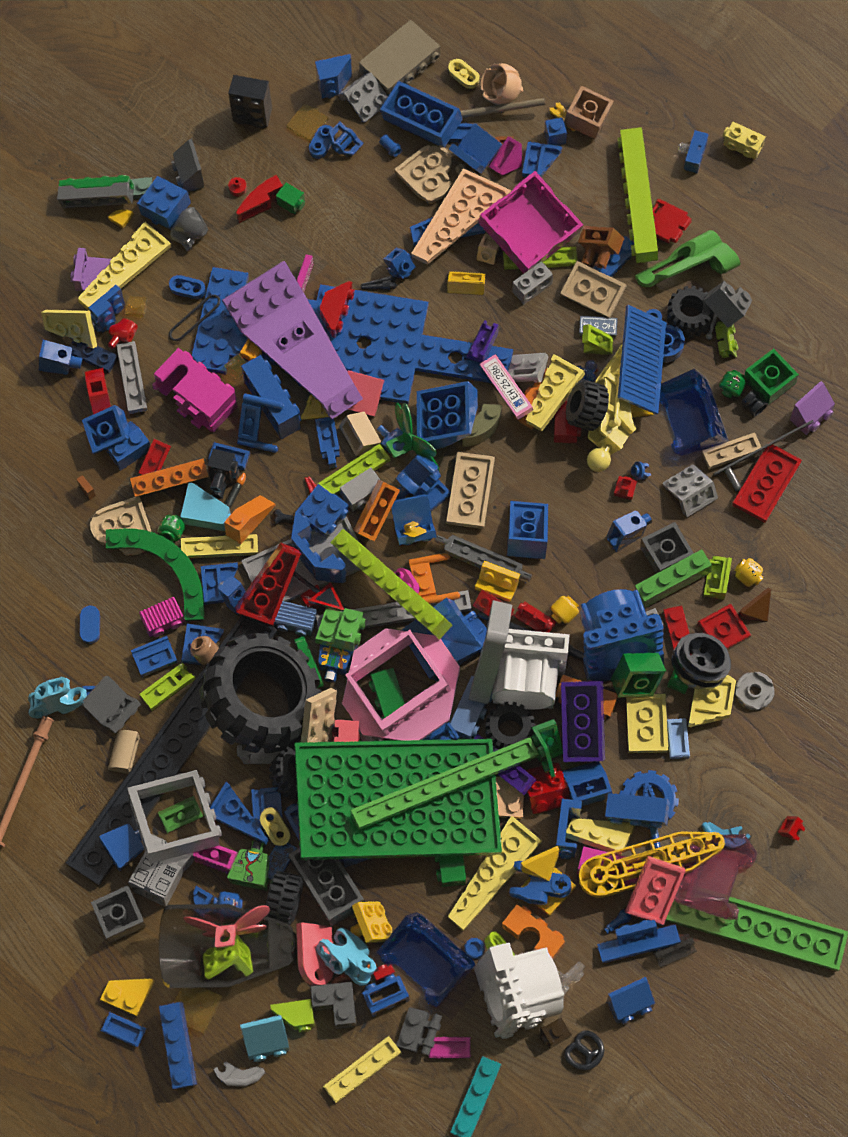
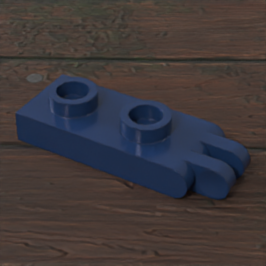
M72 339L71 343L76 347L68 346L72 348L73 356L82 358V361L99 369L103 368L107 373H110L118 360V355L99 346L90 348L88 344L83 342L77 343L74 339Z

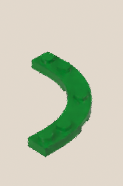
M130 528L106 529L107 550H144L159 556L175 571L182 586L185 621L205 620L204 596L200 578L190 559L177 545L161 535L146 530Z

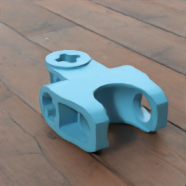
M65 677L41 683L37 686L35 692L28 696V701L30 702L29 716L42 718V716H47L56 711L62 714L71 712L82 705V701L87 697L86 690L81 687L70 689V680ZM61 683H64L63 688L59 686ZM81 693L80 698L74 701L73 697Z
M339 928L334 935L337 945H334L327 939L319 941L316 947L317 953L326 966L335 974L339 975L345 972L358 985H367L370 982L371 974L376 970V964L368 957L369 949L358 936L345 928ZM341 934L345 936L347 942L342 939ZM323 946L329 951L330 954H327L324 951Z

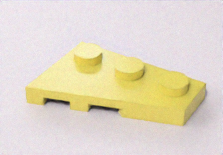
M44 310L41 312L45 330L62 337L68 336L77 343L83 342L88 344L90 348L97 347L90 311Z
M572 818L566 830V838L611 852L626 847L635 826L630 825L628 822H622L619 825L612 824L610 821Z

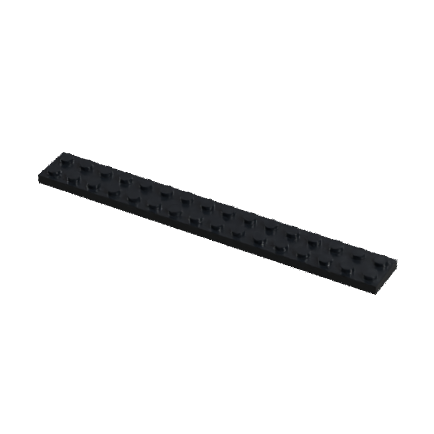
M242 615L220 647H224L229 640L238 636L245 635L248 639L250 634L254 633L268 634L269 639H274L278 629L268 623ZM205 668L66 862V865L98 886L114 866V862L100 842L99 836L127 824H130L134 831L138 829L128 799V788L178 775L211 728L205 717L208 708H202L199 692L202 687L201 677ZM241 670L233 673L232 680L235 692L251 670ZM164 793L140 799L146 819Z

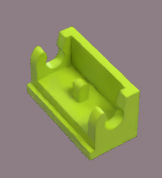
M713 556L710 559L712 569L711 573L707 574L704 597L725 600L732 558Z

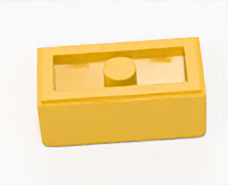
M449 272L448 293L484 294L485 274Z

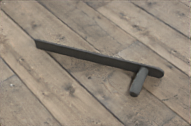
M811 420L731 463L715 472L713 476L725 472L734 490H741L742 487L731 467L811 425L814 421Z

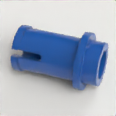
M388 135L380 138L379 144L388 151L390 156L396 157L401 153L400 145L393 142Z

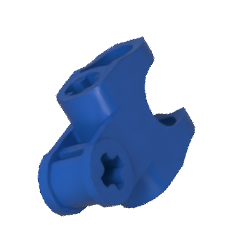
M515 861L514 870L522 872L521 862L523 861ZM552 873L550 881L529 875L531 881L527 886L510 887L509 894L511 897L527 903L547 905L548 896L565 898L570 894L571 880L567 875ZM560 883H564L562 889H559L558 887Z

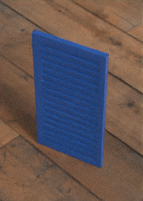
M627 305L618 398L656 415L659 412L666 322Z

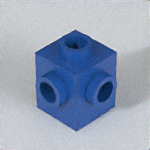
M395 248L383 258L388 266V272L393 277L406 278L415 268L412 256L403 249Z

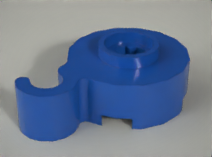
M650 309L646 312L662 320L660 311ZM667 323L665 342H669V344H664V363L675 361L680 357L685 341L680 328L667 325Z

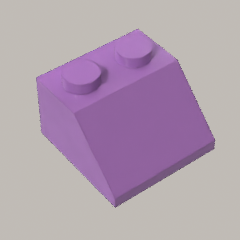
M822 381L794 405L790 421L797 427L811 420L814 421L811 425L801 429L806 435L810 431H816L821 425L820 422L824 419L828 420L834 413L835 403Z

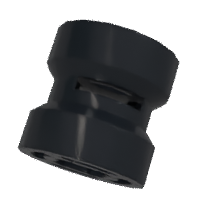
M755 390L746 395L741 402L750 409V413L754 417L763 412L768 405L764 399L759 398V394Z

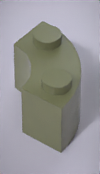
M483 404L481 412L475 417L471 435L463 438V447L478 445L495 433L501 421L502 405Z

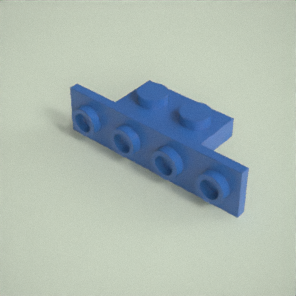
M654 919L650 921L644 920L639 924L631 926L624 925L619 929H615L616 940L600 943L597 946L602 963H607L681 944L676 924L657 929Z

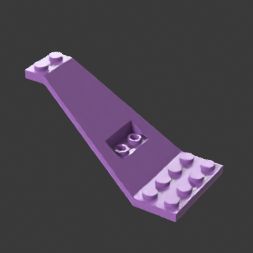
M285 261L280 262L222 299L223 304L240 332L322 404L330 419L335 418L363 399ZM297 328L301 329L300 335L296 333ZM282 338L286 339V343L284 345L281 344Z

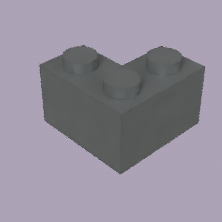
M723 281L707 293L704 302L729 328L745 316L752 299L749 293L741 287L734 291L731 285Z
M352 982L311 986L314 1011L334 1009L336 1029L356 1027Z

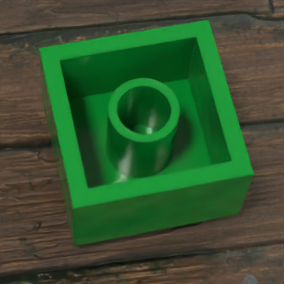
M774 348L748 367L744 374L746 383L768 405L793 387L799 375Z
M623 653L611 677V682L617 697L653 696L666 670L659 653Z

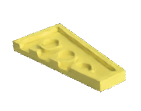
M554 354L551 359L552 362L546 370L543 383L540 384L538 389V395L532 403L534 410L528 413L526 417V422L540 431L544 430L568 398L575 384L585 375L584 370Z

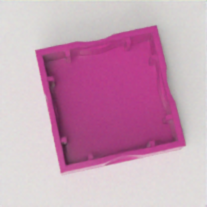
M536 171L516 185L508 195L500 198L482 212L478 219V223L523 274L538 263H543L579 234L583 227L580 220L555 196L552 189Z

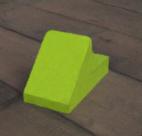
M590 324L583 326L582 343H584V353L613 354V336Z

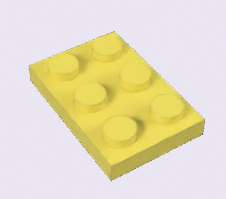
M666 694L626 697L628 753H668Z

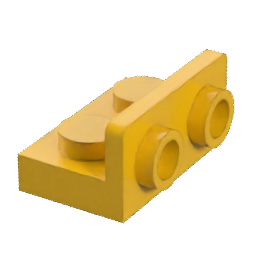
M484 561L475 589L479 591L483 589L497 598L510 602L516 592L520 574Z

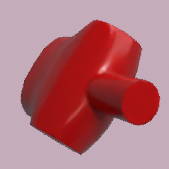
M123 318L120 322L112 325L109 328V335L113 338L108 343V346L114 349L119 341L131 342L138 329L137 324Z

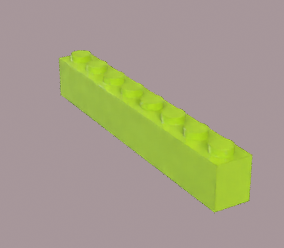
M642 127L620 130L621 137H618L617 140L618 148H622V152L619 153L620 164L624 163V168H621L622 179L626 178V183H623L624 194H628V198L625 199L626 209H630V214H627L628 225H632V229L629 230L630 241L634 240V245H631L632 256H636V263L657 261L658 248Z
M342 529L330 542L439 640L453 626L443 615L345 529Z

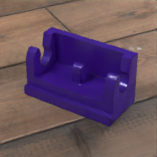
M486 320L483 321L467 354L468 359L478 363H482L487 359L498 335V324L493 323L491 327L487 325Z

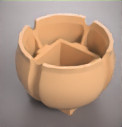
M508 64L490 65L491 69L485 70L480 82V89L484 91L483 97L496 105L511 103L523 92L519 73Z

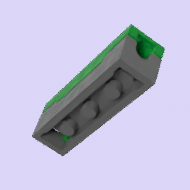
M119 175L118 177L102 176L100 178L85 177L83 179L68 178L66 180H59L57 200L63 208L132 204L134 184L130 177L125 175Z

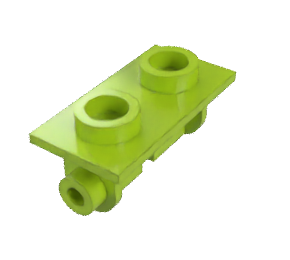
M717 322L715 326L717 339H724V341L718 342L719 354L722 358H728L729 354L737 358L736 350H738V344L733 336L735 334L734 324L727 328L723 322Z

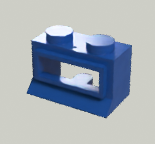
M394 974L389 975L383 979V983L379 985L372 983L365 987L366 991L362 992L372 1017H375L377 1012L385 1008L387 1010L394 1008L398 1002L403 1000L406 1002L410 1001L409 994L400 975L396 977ZM396 983L398 984L401 991L375 1003L372 1002L370 995Z

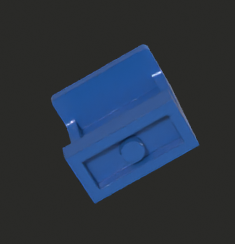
M562 799L556 846L559 848V858L568 860L571 857H575L577 844L565 842L568 818H580L582 801Z

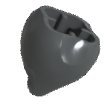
M194 207L184 209L178 216L170 233L171 239L180 243L186 251H190L194 240L204 237L208 232V227L200 213Z

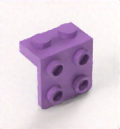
M78 248L77 255H74L73 259L75 271L71 272V282L74 283L76 291H84L97 278L98 274L106 269L112 259L88 257L85 248Z

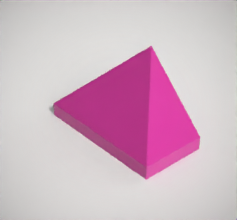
M508 136L489 167L501 175L522 167V144Z

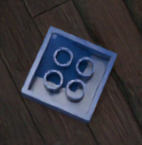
M467 381L417 391V436L430 443L434 449H441L471 435L478 407L477 389Z
M445 598L433 607L453 625L441 640L458 665H461L482 650L483 646L453 600ZM414 620L401 630L433 635L418 620ZM411 643L409 646L429 679L438 681V677L415 643Z

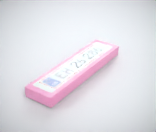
M496 354L480 363L481 368L517 420L534 410Z

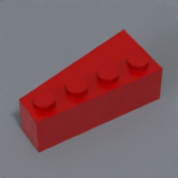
M283 543L278 545L234 607L237 613L271 625L274 624L301 555L299 549Z

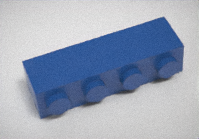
M178 1002L159 1006L173 1089L197 1085L184 1005Z

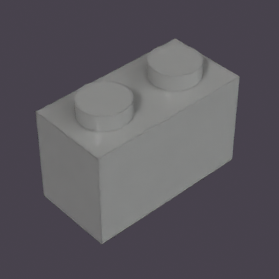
M369 468L340 487V495L349 504L353 512L365 507L379 479L372 468Z

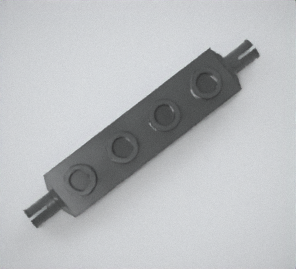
M439 535L435 538V543L445 546L444 553L480 569L483 562L487 561L519 573V578L528 582L531 580L532 574L522 571L521 563L454 535L448 539Z

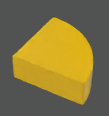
M117 210L108 216V220L124 229L134 214L130 210Z

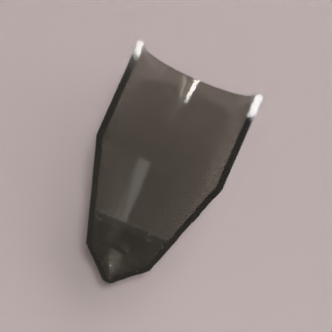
M230 904L167 905L163 909L161 916L158 947L160 972L164 986L167 988L231 987L288 966L298 954L297 934L289 924L265 916L256 924L266 925L267 928L265 930L238 935L250 949L253 973L246 977L233 964L208 980L205 977L203 954L209 948L215 947V938L203 936L202 934L207 931L186 923L183 918L194 917L220 927L234 925L249 911Z

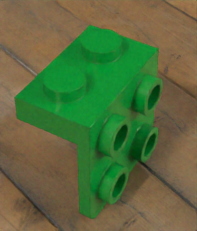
M554 719L532 727L534 735L531 736L539 753L537 760L541 762L544 772L549 773L551 778L555 777L551 758L563 754L557 724Z

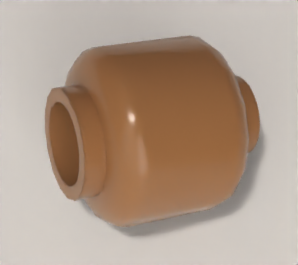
M200 636L193 640L190 652L200 664L206 665L218 651L219 647L210 637Z

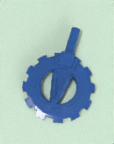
M648 770V773L643 774L639 771L633 774L634 777L631 780L627 778L623 783V786H625L624 791H620V794L635 796L637 790L643 787L644 797H655L652 786L660 790L663 798L668 799L670 802L668 818L671 819L674 816L675 812L673 810L674 807H678L679 798L675 796V793L678 792L676 786L668 782L670 778L664 774L662 776L657 775L656 771ZM642 824L641 827L650 829L651 840L659 838L658 828H652L650 824ZM660 842L653 844L655 849L661 847Z

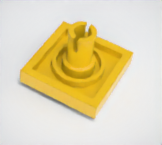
M357 902L352 905L358 924L351 927V933L358 937L363 935L366 943L389 942L394 939L392 927L387 921L384 907L380 902Z

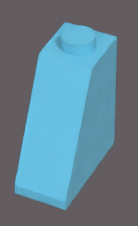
M189 482L181 513V519L185 525L225 531L224 522L231 515L230 508L203 489Z

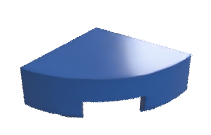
M196 886L193 892V900L196 908L203 914L212 901L213 895Z

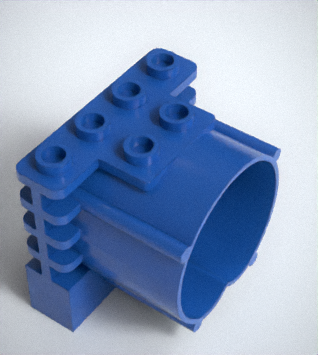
M611 590L595 596L587 603L581 604L580 619L585 631L583 634L584 672L588 681L605 682L611 680L623 653H659L664 665L663 624L658 614L647 616L638 590Z

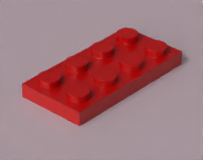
M775 445L766 448L733 501L732 506L766 523L802 460Z

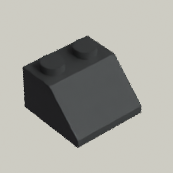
M190 139L173 153L174 161H171L173 171L178 173V176H176L178 187L182 186V189L187 192L204 188L201 167L193 141Z

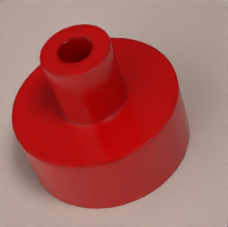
M235 177L229 181V192L233 196L239 197L246 193L247 185L243 178Z

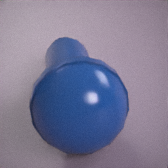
M626 909L620 910L617 917L604 930L609 933L622 923L629 922L632 917L631 914L626 913Z

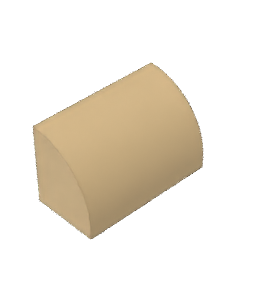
M365 412L347 415L339 425L355 456L363 455L381 443Z
M131 730L117 731L108 770L126 774L131 772L140 739L138 732Z

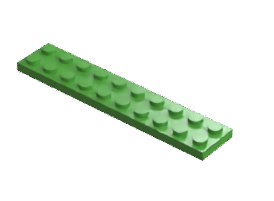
M682 882L665 920L834 971H839L848 937V931Z

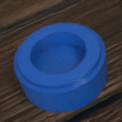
M478 938L469 939L465 944V954L471 959H479L483 956L485 951L484 943Z

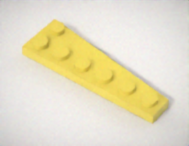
M144 222L133 234L127 245L120 249V253L112 258L106 269L102 270L97 278L78 297V302L89 311L88 307L115 284L120 288L125 286L171 247V243L147 222Z
M513 816L510 817L500 833L501 855L486 856L448 916V919L462 931L469 926L516 872L514 870V862L527 860L542 843L537 836Z

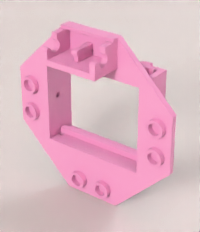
M386 628L354 650L350 670L346 674L348 679L342 704L353 721H359V730L365 736L397 741L422 740L449 721L460 666L442 640H439L435 635ZM414 642L439 681L381 720L357 684V681Z

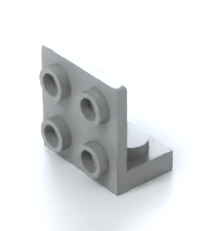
M371 72L362 75L338 94L341 101L346 99L349 101L363 122H366L379 112L388 98Z
M695 465L685 468L663 482V486L679 500L682 512L686 517L718 499L714 482Z

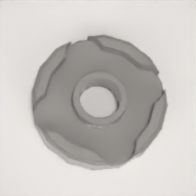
M761 672L746 673L739 678L736 684V698L743 707L749 710L766 708L774 697L773 682L767 675ZM753 686L758 687L760 694L753 695L749 689Z

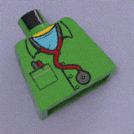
M253 841L251 850H239L227 877L231 884L267 891L270 858L267 854L262 853L264 843Z

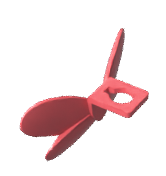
M265 905L258 906L243 915L234 925L220 927L194 917H184L183 920L194 927L207 931L202 935L215 938L216 948H224L235 945L236 935L251 934L265 930L267 928L266 925L256 924L269 913L270 908ZM230 937L226 942L220 941V938Z

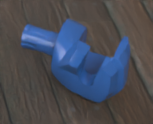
M415 456L396 477L400 483L398 488L400 491L395 500L404 499L408 493H412L415 496L429 494L431 492L430 486L441 477L438 466L426 457Z

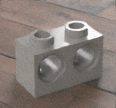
M540 262L513 281L512 292L523 304H526L552 285L553 274Z

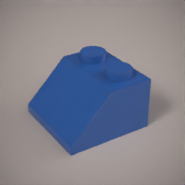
M347 54L315 61L316 77L321 98H332L341 93L352 77L351 55Z
M116 405L82 420L93 454L128 439L129 425L125 413Z
M131 421L128 422V439L105 449L120 470H123L147 454L151 446L144 433Z
M646 977L609 993L606 1001L617 1024L620 1022L623 1024L629 1023L634 1020L633 1016L638 1014L644 1016L652 1012V1008L655 1005Z

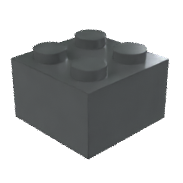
M675 522L641 538L640 548L656 574L694 554Z
M129 886L91 902L109 944L146 927Z

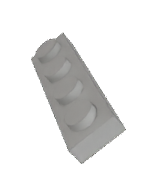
M133 341L117 344L128 412L132 414L148 411L136 343Z

